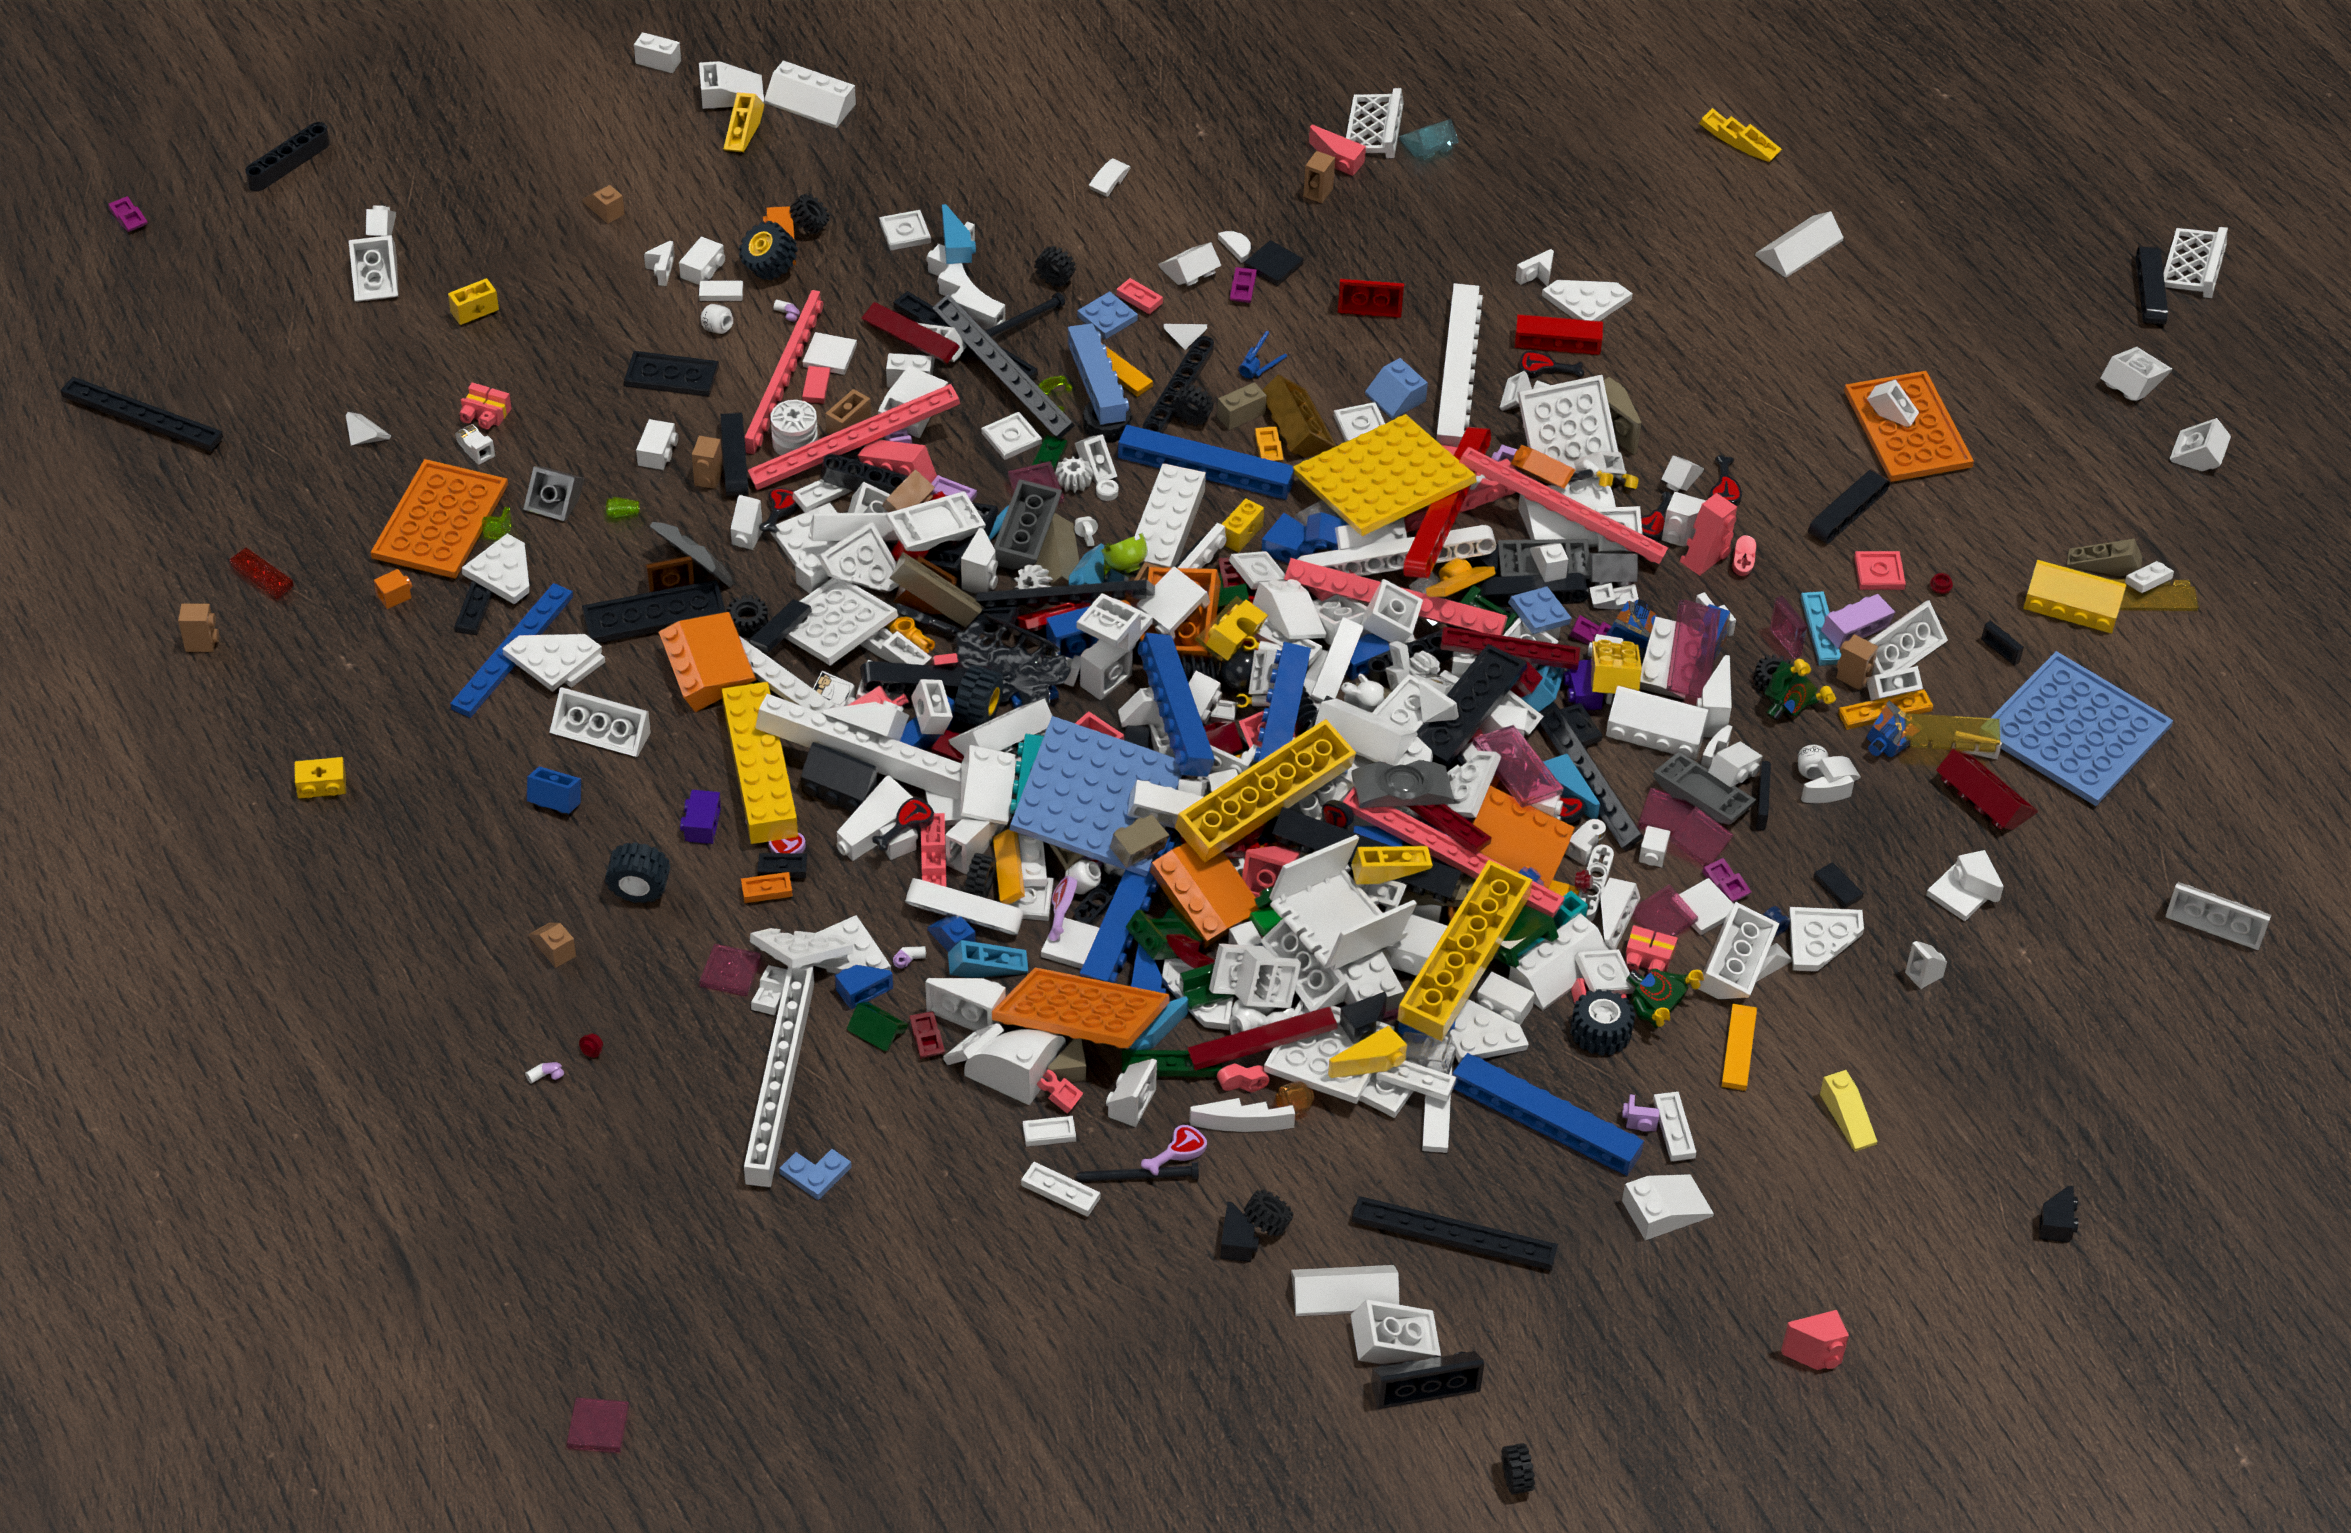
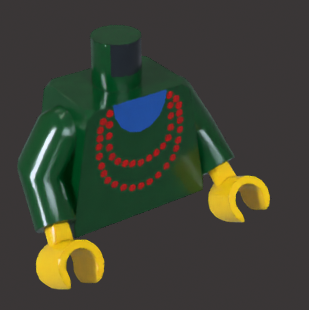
M1795 660L1794 666L1781 661L1765 691V695L1772 702L1766 714L1778 721L1783 712L1796 716L1803 708L1819 703L1821 699L1826 704H1831L1835 702L1836 697L1829 686H1823L1820 689V693H1817L1818 689L1805 676L1811 672V668L1804 660Z
M1634 969L1626 979L1629 984L1636 988L1629 1000L1637 1017L1641 1020L1649 1021L1657 1029L1664 1025V1020H1671L1670 1013L1682 1001L1690 984L1693 989L1700 988V981H1704L1703 973L1701 970H1692L1689 974H1675L1653 969L1644 977Z

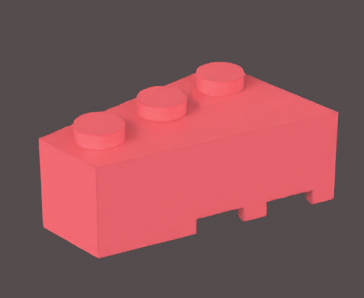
M877 439L866 444L858 454L860 462L909 476L916 469L930 483L937 477L925 445Z
M1715 493L1702 503L1693 528L1696 529L1693 539H1688L1686 543L1689 546L1688 552L1685 556H1681L1679 562L1700 576L1718 561L1725 559L1731 551L1730 544L1734 535L1733 528L1736 522L1737 506L1718 493Z

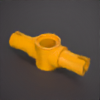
M910 617L895 618L884 626L892 634L898 631L925 653H929V650L932 651L934 649L935 642L924 636L915 627L914 620Z

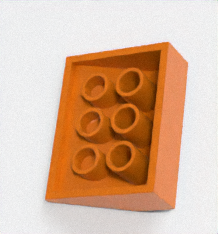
M1149 567L1148 581L1155 586L1172 568ZM1177 568L1207 591L1210 603L1205 609L1199 605L1174 631L1176 637L1173 641L1179 658L1184 655L1188 662L1190 656L1193 655L1195 661L1198 662L1199 657L1203 656L1205 662H1207L1209 656H1212L1213 651L1206 646V643L1210 638L1207 634L1216 623L1221 584L1217 569ZM1152 624L1140 637V642L1143 641L1146 633L1159 634L1155 630V626Z
M729 612L678 621L659 631L683 697L695 712L722 698V688L748 685L756 680Z
M1489 786L1477 817L1471 820L1472 824L1492 837L1491 844L1479 853L1517 873L1523 867L1528 869L1530 867L1534 868L1541 875L1540 879L1544 882V887L1547 889L1550 887L1575 828L1492 786Z
M1188 843L1172 849L1151 864L1149 871L1172 904L1203 938L1201 945L1204 949L1227 935L1229 928L1247 922L1250 913L1261 910L1254 900L1256 897L1223 851L1207 862H1204Z

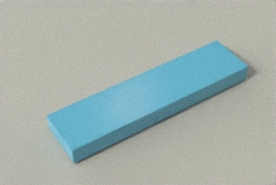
M1824 591L1801 593L1800 599L1818 665H1837L1841 657L1840 649L1821 631L1825 623V617L1829 614Z

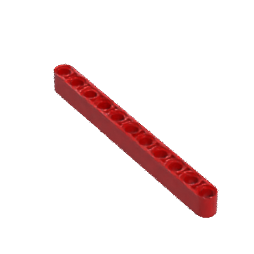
M1467 427L1454 456L1460 461L1468 447L1486 455L1491 442V430L1488 428ZM1471 485L1430 505L1405 558L1404 576L1429 578Z

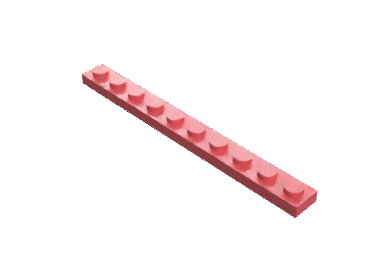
M811 291L745 435V451L748 454L754 455L757 447H761L763 434L765 431H768L770 426L771 412L777 406L778 401H782L785 386L788 387L790 382V374L796 370L797 359L803 354L804 343L809 341L810 330L816 325L818 313L821 314L823 301L820 299V291Z
M949 384L748 469L749 476L756 490L762 489L823 463V458L828 454L842 455L960 404V400L952 385Z
M1470 447L1466 449L1459 461L1469 470L1476 471L1484 475L1488 480L1504 485L1510 491H1516L1524 495L1530 501H1536L1547 510L1555 511L1563 515L1567 520L1583 525L1589 531L1603 535L1607 540L1624 546L1628 551L1644 556L1650 562L1660 564L1668 550V547Z
M1293 558L1290 559L1284 578L1285 581L1289 579L1296 580L1301 583V586L1365 603H1370L1381 583L1376 580ZM1402 588L1423 599L1418 617L1469 631L1495 635L1503 634L1508 618L1506 615L1439 597H1429L1427 594Z
M1354 787L1343 800V803L1352 809L1354 815L1413 846H1428L1430 855L1475 879L1478 878L1488 860L1500 864L1479 852L1473 854L1451 837L1394 807L1359 808ZM1532 881L1531 894L1525 905L1553 918L1562 906L1565 897Z

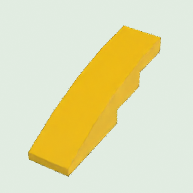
M1713 108L1699 122L1701 126L1719 139L1761 160L1771 162L1782 150L1751 124L1745 127L1732 116L1725 119Z

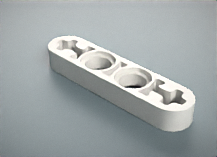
M1597 845L1594 847L1587 867L1589 875L1593 871H1599L1603 874L1599 878L1593 877L1592 889L1596 890L1598 894L1592 896L1580 891L1578 895L1585 903L1590 904L1586 916L1590 922L1596 917L1601 901L1600 892L1602 887L1606 885L1613 862L1614 852L1607 845ZM1601 855H1605L1603 864L1599 863Z

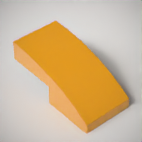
M1277 427L1255 428L1259 457L1283 462L1281 441H1279Z

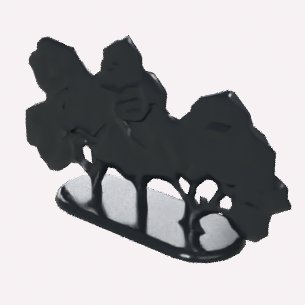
M985 613L984 617L997 626L998 630L986 632L983 623L976 620L971 622L965 631L956 632L954 641L957 647L953 653L957 654V667L968 670L972 665H976L1001 673L1003 676V693L1000 703L1008 701L1013 693L1019 692L1023 705L1045 699L1048 705L1050 703L1048 687L1064 683L1071 672V668L1067 666L1068 661L1065 655H1057L1051 658L1045 656V648L1053 652L1061 651L1055 644L990 614ZM1005 631L1019 636L1017 644L1012 648L1004 646L1001 641V636ZM981 634H986L982 639L979 638ZM994 636L996 637L991 644L983 645V641L987 638L993 639ZM1026 639L1039 645V648L1032 654H1029L1022 644ZM997 641L1000 642L999 647H996L995 645ZM1039 656L1042 658L1041 664L1037 663Z

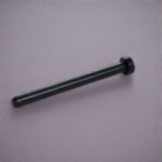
M1059 292L1053 294L1052 299L985 332L990 337H993L1049 309L1065 306V298Z
M1192 1162V1166L1159 1167L1158 1175H1152L1150 1170L1143 1168L1080 1171L1076 1175L1077 1181L1080 1182L1192 1176V1180H1198L1199 1168L1198 1162Z

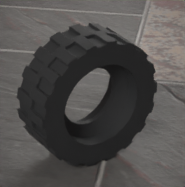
M1090 401L1084 407L1083 429H1085V433L1089 437L1103 435L1106 443L1116 442L1120 440L1126 425H1131V409L1129 407V411H1126V421L1100 425L1096 420L1097 415Z

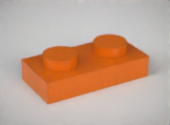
M789 872L741 879L744 903L793 897Z

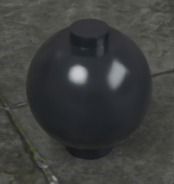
M1241 646L1228 661L1220 656L1221 676L1226 685L1238 692H1249L1254 651L1257 650L1246 651Z

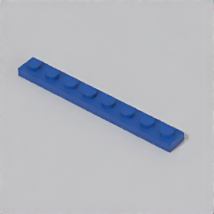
M553 583L450 703L451 710L471 718L516 665L503 655L502 648L519 635H542L571 601L573 591Z

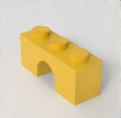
M1245 600L1240 605L1236 604L1231 609L1229 615L1225 614L1218 625L1215 623L1207 634L1210 638L1206 646L1228 661L1236 653L1237 649L1242 646L1246 637H1254L1260 631L1268 615L1248 600Z

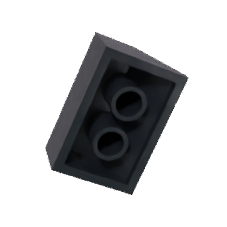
M813 742L801 774L802 792L854 813L877 787L876 766Z

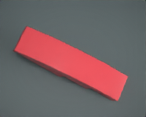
M934 813L932 824L921 828L922 880L946 887L945 814Z

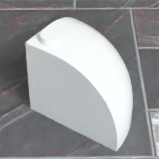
M1024 1029L1004 1033L989 1040L967 1060L964 1069L965 1076L1030 1105L1041 1090L1037 1083L1041 1078L1047 1081L1043 1075L1047 1071V1067L1066 1048V1040L1061 1035L1037 1029Z

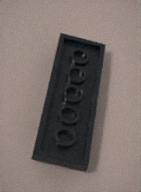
M717 580L582 605L589 637L596 643L659 632L678 621L726 612Z
M1490 644L1486 645L1446 695L1457 703L1459 717L1456 720L1425 722L1417 731L1418 735L1416 737L1432 750L1433 759L1447 766L1452 763L1525 672L1527 662Z

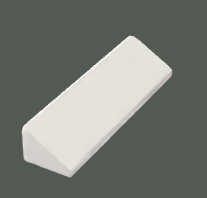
M813 513L810 526L813 541H842L870 522H873L883 540H900L885 517L886 513Z

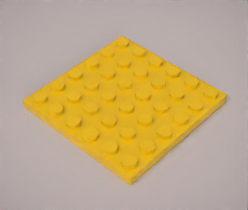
M1406 414L1293 466L1294 474L1361 536L1477 482L1476 475L1463 463H1459L1455 456Z

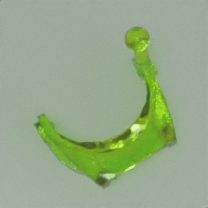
M1065 376L1049 377L1037 385L1047 396L1052 389L1061 384L1065 386L1066 391L1072 390V385L1067 383ZM1058 406L1062 412L1065 411L1064 407Z

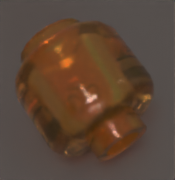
M1301 1081L1282 1085L1275 1095L1277 1108L1293 1105L1295 1115L1308 1112L1314 1101L1312 1089Z

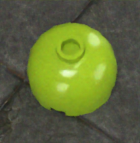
M1143 533L1138 534L1140 537L1138 540L1131 537L1111 545V551L1106 552L1105 548L1101 549L1106 563L1117 571L1126 569L1127 573L1140 569L1139 564L1145 560L1148 553V546Z

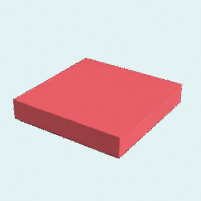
M1855 551L1854 560L1860 590H1905L1906 583L1900 551Z

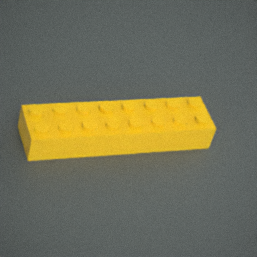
M768 682L722 688L723 708L751 844L798 837L797 817L780 737L755 728L759 708L766 695L770 694Z
M1325 719L1178 813L1175 829L1200 858L1207 862L1279 815L1282 807L1289 808L1351 768L1356 752L1329 721Z
M1491 860L1487 861L1399 1004V1022L1443 1041L1529 899L1533 879Z

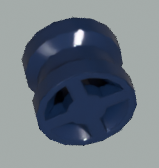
M1778 906L1769 908L1763 914V916L1780 923L1774 937L1785 932L1791 923L1787 916L1781 914L1782 911Z

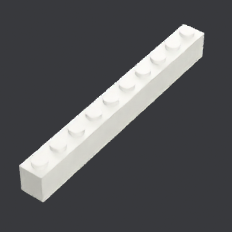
M1454 283L1436 439L1441 445L1458 447L1465 432L1464 428L1469 427L1470 415H1466V413L1471 411L1472 400H1467V398H1472L1473 385L1469 384V382H1474L1475 369H1471V367H1475L1476 354H1472V352H1477L1478 339H1474V337L1479 335V324H1475V322L1480 323L1481 310H1478L1477 307L1481 308L1483 295H1478L1479 286Z
M770 694L766 695L759 708L756 729L808 748L811 747L813 742L875 765L877 773L889 775L894 779L941 796L961 800V763Z
M802 966L799 969L788 967L744 1164L745 1183L747 1185L771 1187L814 988L813 967Z

